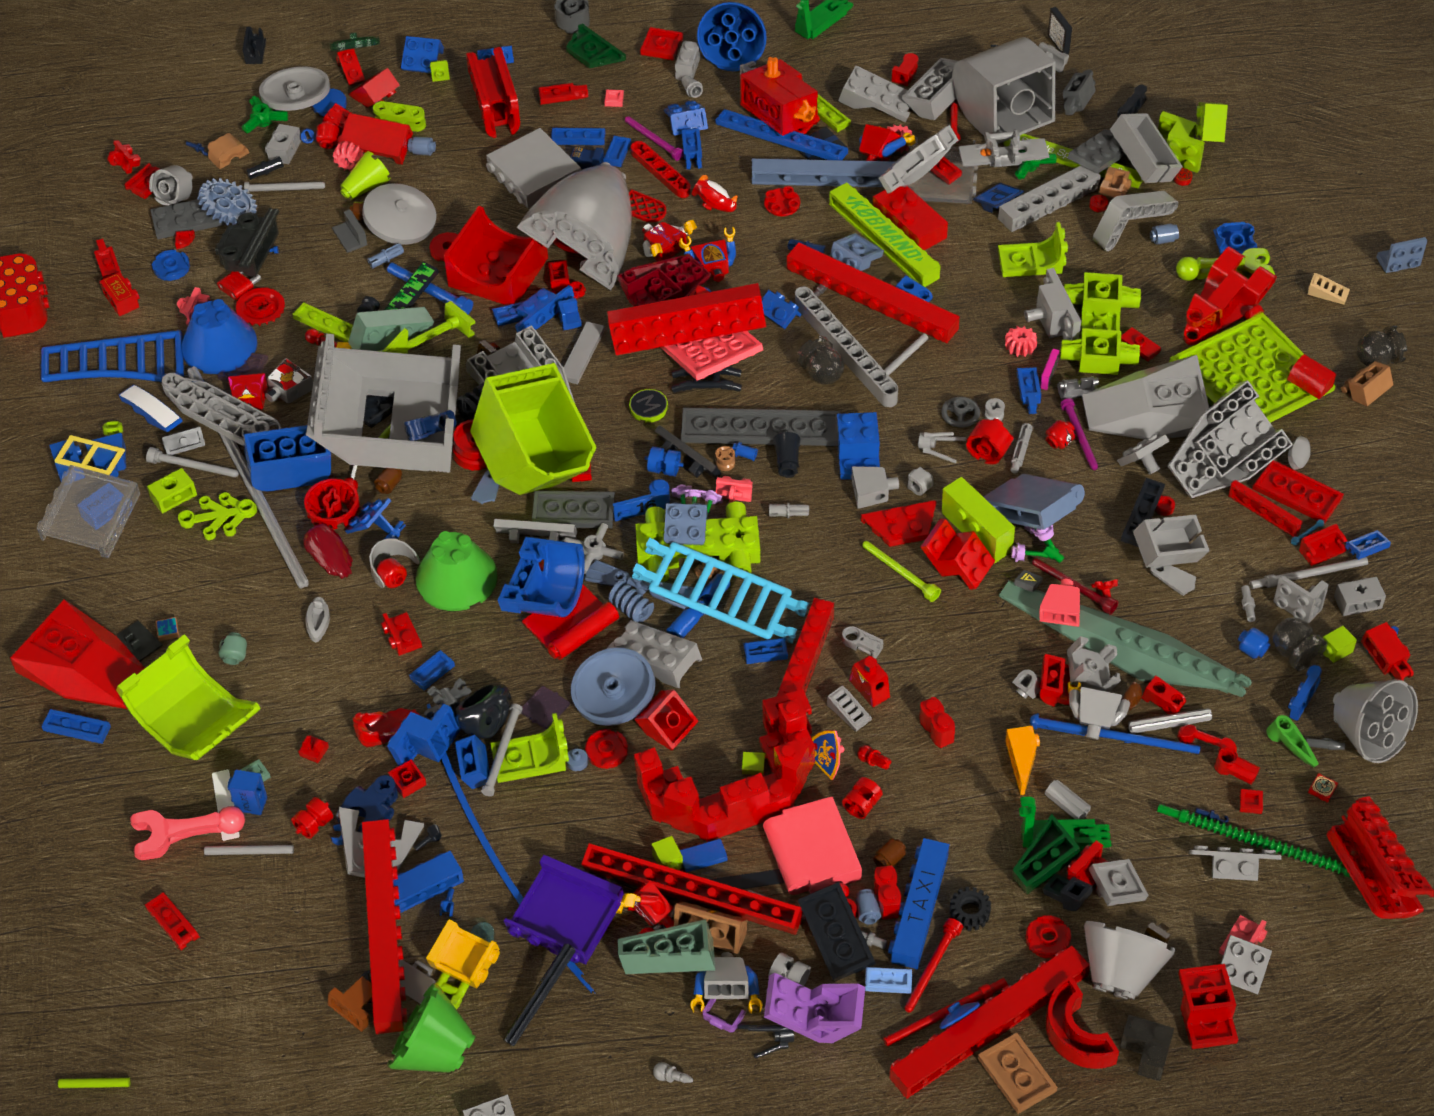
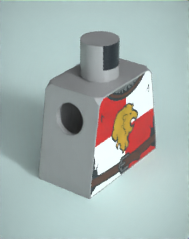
M286 358L268 376L267 381L270 390L265 393V396L270 402L281 398L286 403H291L312 391V376Z

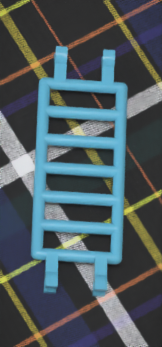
M649 537L645 552L661 556L663 560L656 573L646 570L645 567L636 563L633 569V579L651 583L649 590L655 594L764 639H770L775 634L785 638V641L793 643L797 629L785 627L778 624L785 608L795 611L799 616L805 617L808 611V602L791 598L792 591L786 587L686 546L672 542L669 547H666ZM675 552H679L687 557L671 589L667 590L660 587L659 584ZM696 559L706 565L690 597L687 598L679 595L678 592ZM713 567L725 571L709 606L697 602ZM732 575L744 579L728 614L716 610ZM751 583H754L763 588L747 622L735 618ZM770 591H774L782 596L766 630L755 626V622Z

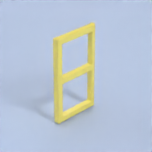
M70 435L57 455L55 463L109 477L125 449ZM73 441L93 445L81 464L62 459ZM98 447L117 452L107 470L87 465Z

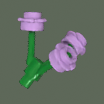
M1053 525L1045 530L1024 526L1027 531L1038 536L1039 540L1045 543L1046 547L1042 552L1026 551L1025 544H1019V542L1011 548V558H1015V562H1018V560L1024 561L1025 555L1054 558L1058 563L1065 558L1059 553L1060 550L1054 546L1050 539L1054 535Z

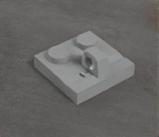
M1129 859L1092 864L1089 868L1097 885L1096 893L1099 898H1104L1107 906L1145 901L1149 896Z

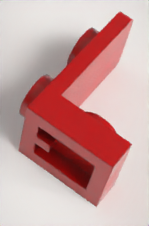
M354 48L337 52L336 61L338 66H342L348 85L364 82L365 77Z

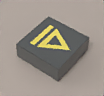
M1024 570L1015 579L1014 585L1033 592L1042 583L1043 577Z

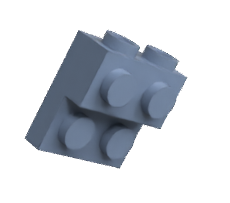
M854 233L833 242L830 255L838 261L863 271L870 267L871 261L882 257L884 250Z

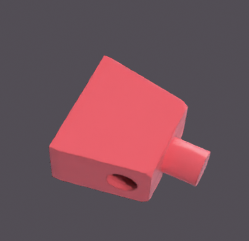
M1062 579L1060 585L1051 584L1040 605V622L1079 627L1080 589L1073 587L1072 580Z

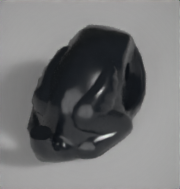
M499 682L482 686L458 704L455 709L456 720L460 728L469 737L475 735L479 739H488L493 737L504 726L509 716L511 705L509 701L511 694L508 687Z

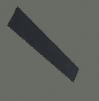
M779 869L709 879L739 889L785 883Z

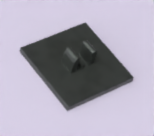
M136 621L116 635L140 662L163 646L139 621Z

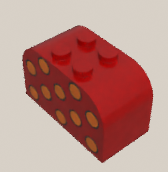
M13 254L0 257V329L3 338L33 333L41 329L47 322V308H50L48 297H45V295H48L47 285L42 283L44 282L43 273L38 270L35 259L27 254Z

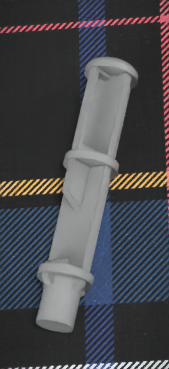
M1024 423L1021 426L1011 460L1012 473H1018L1019 468L1023 464L1033 430L1032 425L1029 423Z

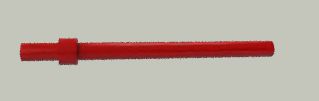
M1002 978L990 985L984 984L978 988V991L958 1001L961 1005L981 999L986 1000L992 997L993 993L1005 988L1008 985L1005 978ZM954 1003L884 1037L885 1045L888 1047L945 1018L949 1014L947 1008Z

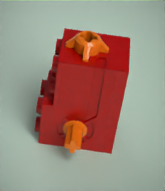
M769 57L766 65L740 74L741 106L782 136L817 122L818 91L802 81V74L783 60Z

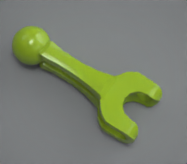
M1264 248L1245 250L1243 252L1245 258L1243 257L1242 262L1236 269L1237 272L1248 279L1260 266L1275 275L1273 268L1267 265L1270 255ZM1184 257L1176 265L1177 275L1185 281H1191L1195 278H1207L1213 263L1218 258L1198 257L1195 259L1193 257Z

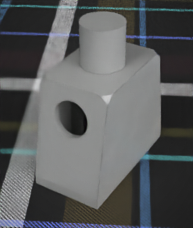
M852 467L851 480L857 509L887 502L889 490L899 489L898 477L886 478L883 467Z

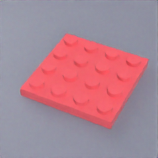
M748 331L660 347L697 381L763 351L762 343Z

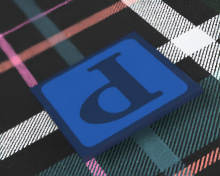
M998 183L974 197L973 200L981 203L985 211L992 213L993 208H999V206L1017 198L1024 191Z

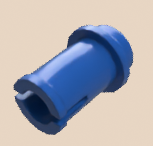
M741 442L734 443L733 445L735 457L741 456L755 461L758 449L742 445Z

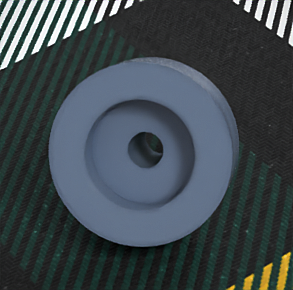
M577 748L568 752L569 761L566 763L569 769L581 771L587 767L588 756L584 750Z

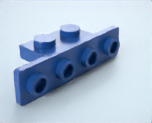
M568 285L557 294L542 288L516 308L517 314L524 317V319L515 325L516 332L518 333L531 325L537 330L559 313L558 301L574 298L572 286Z

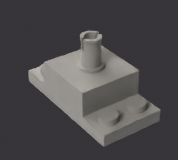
M1047 269L1044 285L1039 286L1037 308L1025 310V320L1030 322L1040 319L1049 339L1063 336L1064 340L1073 341L1079 339L1081 320L1055 269Z

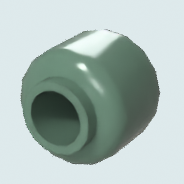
M235 632L223 636L219 645V657L226 664H239V662L245 659L247 641L239 633Z

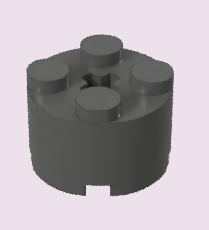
M556 0L554 6L555 19L559 28L565 30L568 34H572L578 31L580 24L583 23L587 27L590 25L588 0Z

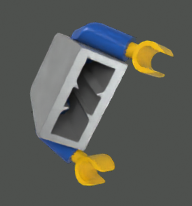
M724 952L720 957H714V971H699L697 973L694 987V995L696 997L691 1001L693 1013L694 1007L700 1004L702 1005L701 1013L703 1014L705 1004L702 996L705 999H748V996H751L748 1005L749 1013L752 1014L751 1005L753 1004L758 1005L759 1013L761 1012L763 1003L757 996L759 995L758 978L756 973L744 964L743 958L734 957L730 952Z

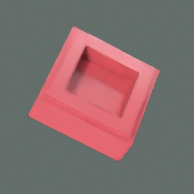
M606 90L605 106L622 107L624 90Z

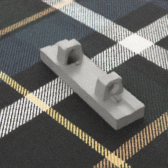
M494 520L496 532L508 533L510 543L518 544L520 534L548 536L549 540L559 541L560 537L576 538L577 529L572 524Z

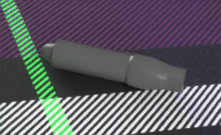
M1305 739L1309 747L1345 750V743H1340L1333 739Z

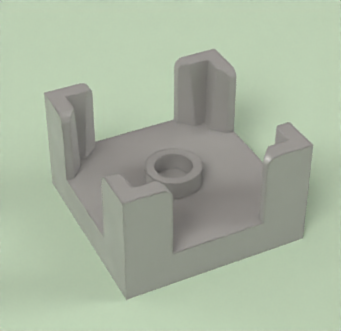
M1080 636L1067 649L1071 685L1078 686V682H1080L1081 687L1110 692L1121 681L1120 673H1116L1111 678L1109 673V663L1117 656V647L1107 644L1099 653L1083 649L1082 647L1089 640Z

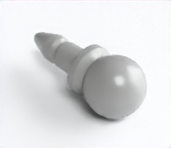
M665 1062L656 1064L653 1069L654 1077L659 1081L670 1083L674 1080L681 1081L682 1083L693 1082V1078L688 1074L677 1071L675 1066H670Z

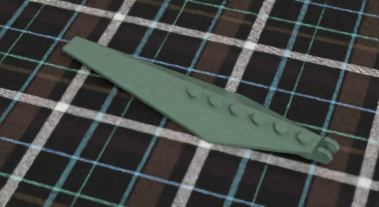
M1008 581L999 597L1040 621V605L1046 593L1036 589L1030 592L1015 586V582ZM1080 605L1079 627L1042 622L1074 642L1080 636L1088 638L1089 641L1083 647L1090 651L1099 653L1107 644L1116 646L1117 656L1110 663L1139 681L1151 682L1156 675L1168 684L1217 689L1240 697L1246 694L1244 687H1249L1252 683L1249 677L1237 674L1168 634Z

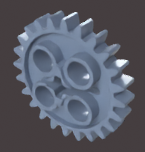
M214 178L212 181L207 180L206 184L203 183L198 192L197 199L200 200L198 204L202 205V210H207L206 215H212L213 220L219 219V223L225 221L227 226L229 223L236 225L240 215L248 212L256 213L257 211L256 200L252 199V194H247L248 189L242 190V185L236 186V182L231 184L228 179L225 182L221 178H219L218 182Z

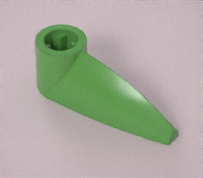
M1280 715L1267 727V736L1272 741H1281L1295 756L1313 768L1319 764L1305 738L1289 717Z

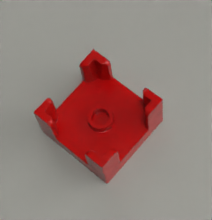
M804 689L762 700L763 726L767 734L776 732L777 728H779L778 704L799 697L805 712L808 715L812 714V708ZM807 717V730L809 734H812V727Z

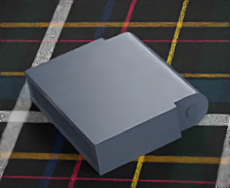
M1022 474L1015 479L1008 480L985 495L984 498L1009 522L1045 530L1075 510L1076 506L1082 502L1085 491L1084 487L1080 484Z

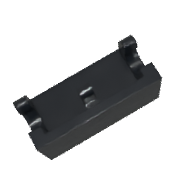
M251 26L246 27L242 49L245 64H263L266 38H264L261 28L258 29L259 34H254Z

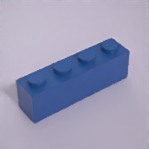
M451 851L438 854L435 858L425 863H420L405 873L398 874V880H394V886L399 887V899L395 900L396 906H400V913L464 882L462 869Z

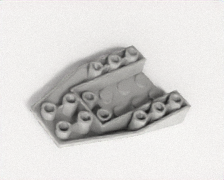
M532 325L516 333L515 342L487 356L482 351L467 359L466 372L479 385L485 382V379L488 377L555 363L573 399L564 367Z
M1197 355L1135 372L1082 395L1089 431L1139 439H1149L1156 434L1158 437L1166 434L1167 438L1188 436L1200 416L1209 409Z
M1248 380L1235 385L1200 416L1168 465L1190 498L1231 486L1234 480L1239 482L1249 480L1293 446L1283 429L1275 430L1254 401L1259 395Z

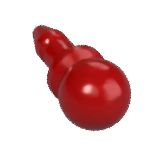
M309 329L305 333V339L308 343H316L319 346L322 341L326 340L324 333H319L316 329ZM334 341V347L337 348V342Z

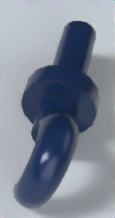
M186 142V145L195 148L196 152L201 151L203 155L208 156V152H204L205 148L202 147V144Z
M1200 808L1195 810V813L1208 817V820L1213 818L1216 821L1219 820L1220 824L1223 822L1227 824L1229 822L1228 816H1224L1225 821L1221 820L1219 815L1215 814V811L1212 809L1210 812Z

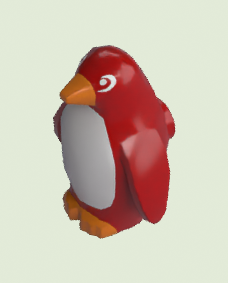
M707 175L700 177L691 193L693 196L699 195L704 201L702 205L708 210H712V208L724 212H734L736 210L738 196L735 195L731 199L727 191L716 182L708 180Z

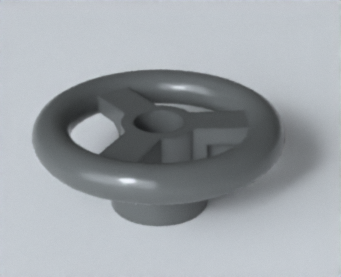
M954 397L943 404L941 414L943 419L951 426L963 428L971 426L978 421L980 408L970 398ZM947 410L954 412L958 417V421L951 419L947 414ZM974 410V416L970 420L964 421L966 413Z

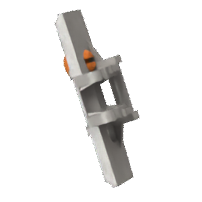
M1018 129L989 134V132H985V144L959 146L958 148L962 165L965 167L979 165L994 167L1020 165L1022 161L1049 158L1045 138L1020 140ZM1011 139L1010 146L998 147L996 140ZM1020 149H1023V150H1025L1026 152L1020 153V152H1018V151H1019Z

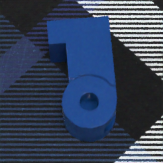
M905 276L896 285L897 288L927 302L933 299L932 293L927 288L908 276Z

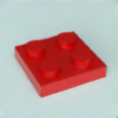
M650 27L640 49L641 55L674 60L682 43L683 33Z

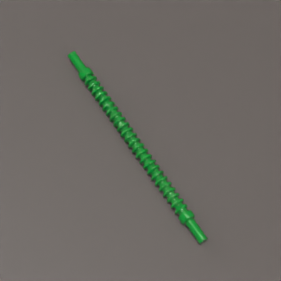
M1162 804L1158 806L1157 812L1177 818L1181 823L1189 822V825L1195 824V827L1199 825L1201 829L1205 827L1207 831L1211 829L1213 833L1219 832V835L1226 834V837L1232 836V839L1238 838V841L1244 840V843L1250 842V845L1256 844V847L1262 846L1263 849L1276 850V854L1281 852L1282 856L1287 854L1288 858L1293 856L1294 860L1299 858L1300 862L1303 860L1307 864L1312 862L1313 866L1318 864L1319 868L1324 866L1325 870L1330 868L1331 872L1336 870L1338 874L1342 872L1344 876L1351 877L1342 861L1339 863L1337 859L1333 861L1331 857L1325 858V855L1318 856V853L1312 854V851L1306 852V849L1300 850V847L1293 848V845L1287 846L1286 842L1281 844L1280 840L1275 842L1274 838L1272 840H1269L1268 836L1263 838L1262 834L1260 836H1257L1255 832L1250 834L1249 830L1244 832L1243 828L1238 830L1237 826L1232 828L1231 824L1226 826L1225 822L1220 824L1219 820L1214 822L1213 818L1210 820L1206 816L1201 818L1200 814L1195 816L1194 812L1190 814L1185 809L1177 810Z

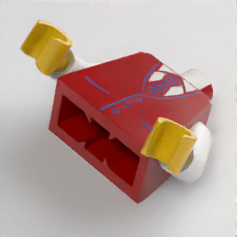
M694 220L685 222L684 226L681 227L669 225L666 222H661L655 227L646 224L642 230L644 233L643 249L645 256H653L656 261L672 258L683 249L679 246V240L682 238L683 243L687 244L686 234L690 235L693 232L692 230L697 229Z

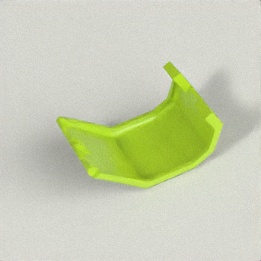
M184 634L168 646L166 653L136 675L134 673L119 684L116 691L130 714L143 729L171 754L199 760L259 712L260 706L257 702L235 698L211 678L196 661L188 647L190 640Z

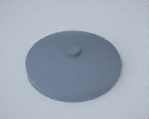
M609 648L593 654L580 665L571 683V696L578 712L588 721L605 726L622 724L638 716L648 706L655 691V676L650 664L641 654L627 648Z

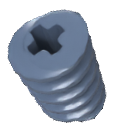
M624 580L618 581L611 589L609 602L618 609H621L634 622L641 623L648 619L654 610V604H649L647 598L643 599V595L641 593L637 594L638 591L632 589L631 585H626Z

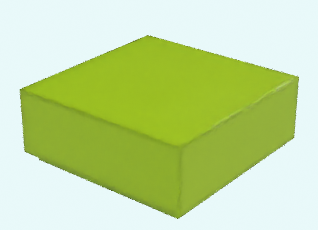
M743 752L742 774L756 775L762 773L764 775L765 754Z

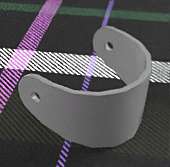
M384 539L373 546L369 556L372 578L380 588H384L385 585L375 571V568L382 559L392 555H404L412 559L416 564L421 563L419 556L407 543L398 539Z

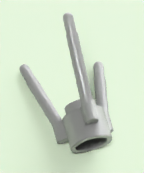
M954 432L920 433L918 447L923 449V453L956 463L957 460L933 451L931 448H935L936 441H966L967 438L950 437L954 435Z

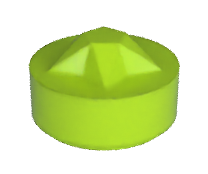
M110 421L102 426L103 434L106 436L123 432L122 423L119 421Z

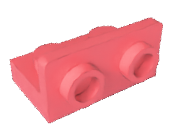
M1240 915L1220 947L1219 953L1224 955L1230 935L1253 944L1262 943L1268 932L1265 930L1267 922L1262 920L1260 924H1257Z

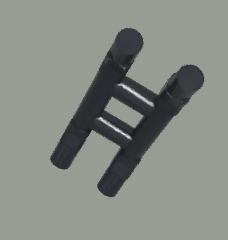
M728 366L721 371L713 373L712 381H701V379L697 381L693 378V381L686 380L672 385V391L676 393L682 390L721 388L740 392L742 384L734 383L730 380L720 381V374L740 377L742 370ZM682 367L672 371L673 378L690 375Z

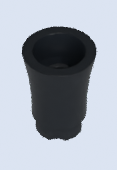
M782 432L773 439L777 457V468L780 476L792 478L798 474L801 438L793 432Z

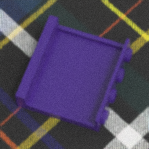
M543 855L540 860L541 871L512 919L505 918L504 920L507 932L513 937L527 939L534 946L541 945L546 947L549 952L555 955L567 943L576 950L570 961L586 965L621 905L624 895L622 887Z

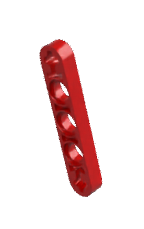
M642 141L632 143L631 155L670 191L680 198H686L691 194V184L646 143ZM647 158L654 159L653 161H646ZM657 168H665V170H663V171H658V170H656V169H657ZM670 177L676 178V180L669 181L667 179Z

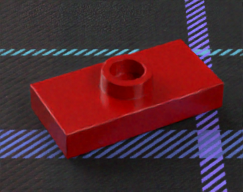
M1133 327L1121 335V342L1130 345H1140V357L1147 362L1161 351L1160 346Z

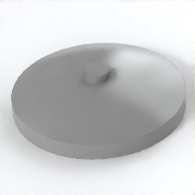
M292 67L280 70L267 77L261 83L259 93L261 101L272 109L281 111L299 110L315 105L323 100L330 91V82L327 74L320 69Z
M385 184L373 189L364 201L362 210L364 222L369 230L382 240L394 244L400 243L401 245L414 244L427 238L434 229L436 222L435 207L431 200L416 188L404 184Z

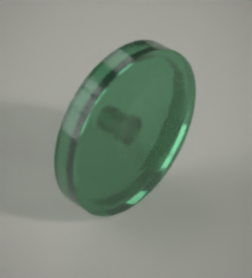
M357 32L350 33V39L330 42L329 46L331 51L378 45L380 44L379 36L357 38Z

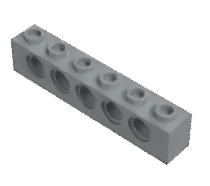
M1081 165L999 206L998 220L1011 232L1021 229L1025 225L1037 221L1039 218L1051 214L1053 211L1099 189L1101 175Z

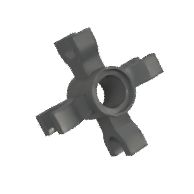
M461 678L455 682L452 689L443 688L439 690L432 686L427 693L434 698L433 701L436 705L427 709L424 714L431 718L443 704L451 707L455 715V709L461 702L459 700L469 695L472 690L467 686L462 689L466 682Z

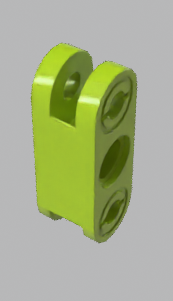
M385 101L377 102L373 106V112L376 114L375 118L409 125L414 132L422 131L426 127L425 112L421 107Z

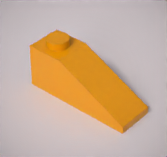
M1033 726L1007 729L1005 742L1020 795L1025 794L1036 756L1037 746H1040L1039 736L1037 733H1034Z

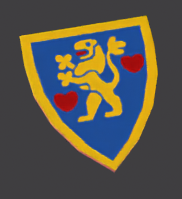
M826 730L812 737L815 745V764L833 780L837 774L840 765V755L844 752V747L840 744L841 738L838 737L837 731Z

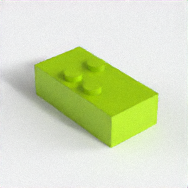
M1199 102L1196 109L1197 124L1195 135L1197 139L1214 142L1225 141L1227 104Z
M963 477L958 478L943 488L942 514L962 533L974 531L994 558V564L1011 553V548L1014 546L1015 526Z

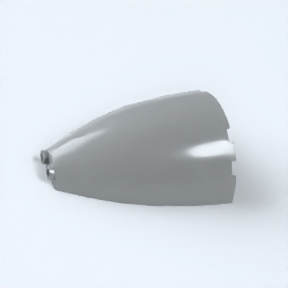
M607 162L571 174L552 186L531 207L517 228L546 248H549L556 238L587 258L580 268L582 272L611 290L622 268L631 236L632 210L630 195L625 181L626 175Z

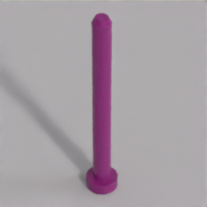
M630 116L625 117L627 124L672 154L674 160L679 161L683 157L684 151L681 148H674Z
M1067 398L1060 403L1063 411L1067 412L1070 422L1075 428L1074 431L1090 468L1097 470L1098 464L1073 409L1075 403L1073 399Z

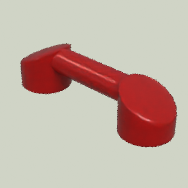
M1184 725L1178 731V739L1182 743L1190 744L1196 738L1218 746L1219 751L1224 747L1237 751V746L1232 739L1226 737L1221 739L1197 730L1194 725Z

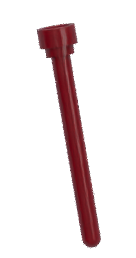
M1038 558L1032 560V564L1057 580H1072L1073 587H1078L1081 594L1100 604L1103 612L1111 615L1116 610L1119 603L1118 600L1097 594Z

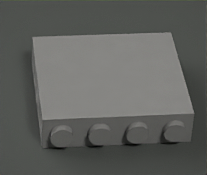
M541 128L486 155L488 171L493 173L498 181L503 183L507 190L517 197L519 203H523L527 208L532 207L552 186L567 176L581 171V167Z

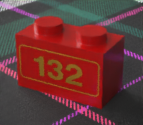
M120 272L100 281L104 296L118 316L139 308L138 299L140 297L136 289L132 290L129 279L127 277L124 278Z

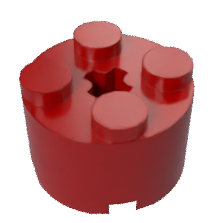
M983 419L977 423L969 435L966 448L977 460L982 458L986 460V464L993 465L999 463L1014 438L999 419Z

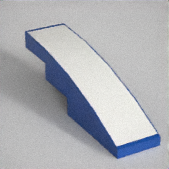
M132 385L119 394L121 401L131 405L134 412L145 417L147 423L166 432H169L183 422L168 406L136 385Z

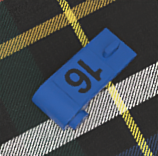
M654 480L650 483L649 495L613 503L614 521L644 515L650 507L665 509L666 504H670L669 484L665 480Z

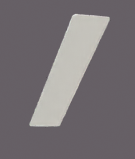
M228 769L212 773L218 813L224 807L234 806V803L231 801V793L227 788L230 779ZM221 832L223 841L240 837L239 832L235 834Z

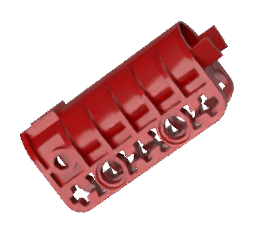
M495 47L493 50L494 55L485 60H478L476 53H466L468 72L481 110L485 130L492 138L497 137L496 126L508 124L512 135L520 127L518 99L501 47Z
M1370 796L1357 799L1356 803H1353L1347 810L1348 817L1342 816L1345 823L1334 825L1327 832L1328 840L1371 911L1377 917L1382 919L1409 918L1422 913L1424 908L1416 895L1434 897V889L1430 886L1427 879L1422 877L1421 873L1415 869L1414 862L1405 853L1404 846L1398 842L1396 833L1390 829L1387 819L1380 813L1379 806L1373 802Z

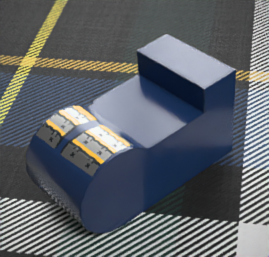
M575 147L572 149L570 158L581 169H586L604 162V150L596 147L595 151Z

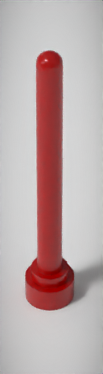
M953 918L946 920L943 926L944 935L905 1005L906 1012L911 1013L914 1010L951 940L960 935L963 925L958 920Z

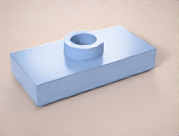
M866 967L865 991L911 994L912 969Z

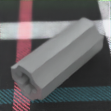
M1054 780L1045 791V795L1074 819H1084L1091 809L1089 804L1059 780Z

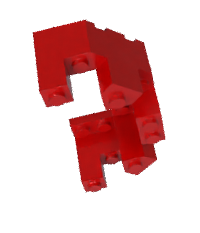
M799 697L778 704L779 731L759 737V743L773 773L764 777L762 773L721 786L720 792L699 799V794L691 776L683 779L678 766L663 771L662 763L655 747L634 754L637 783L652 820L659 823H667L672 825V828L687 834L698 835L700 839L710 842L763 823L771 817L782 815V810L793 808L807 780V776L815 764V745L807 730V715Z

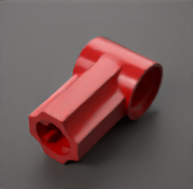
M1224 747L1219 751L1214 765L1215 770L1219 774H1231L1251 785L1260 770V767L1238 757L1237 752L1229 747Z

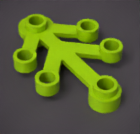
M224 492L219 495L220 504L212 501L208 496H203L199 499L202 509H211L213 512L194 515L192 511L184 510L179 513L178 520L180 525L186 529L193 527L194 523L214 520L209 527L203 530L205 539L213 540L216 537L218 528L231 516L235 517L230 523H226L223 526V530L226 536L235 535L236 527L242 520L250 518L257 513V505L250 499L239 501L231 497L229 493ZM231 505V506H233V507H235V508H230V509H228V508H226V507H224V506Z

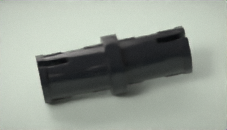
M279 156L266 162L262 161L260 162L261 164L247 168L246 171L251 180L264 174L268 175L269 172L283 168L284 165Z

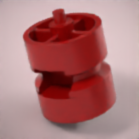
M861 777L842 800V805L850 815L858 819H864L882 797L883 793L874 781Z
M313 797L306 804V810L298 811L291 818L292 824L297 829L295 832L297 834L301 833L308 839L313 838L319 832V826H324L333 819V814L328 807L329 803H324L320 799Z

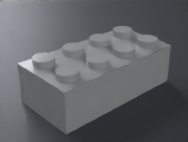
M1147 113L1121 114L1111 127L1110 131L1114 138L1118 141L1123 152L1127 155L1144 183L1171 182L1183 167Z

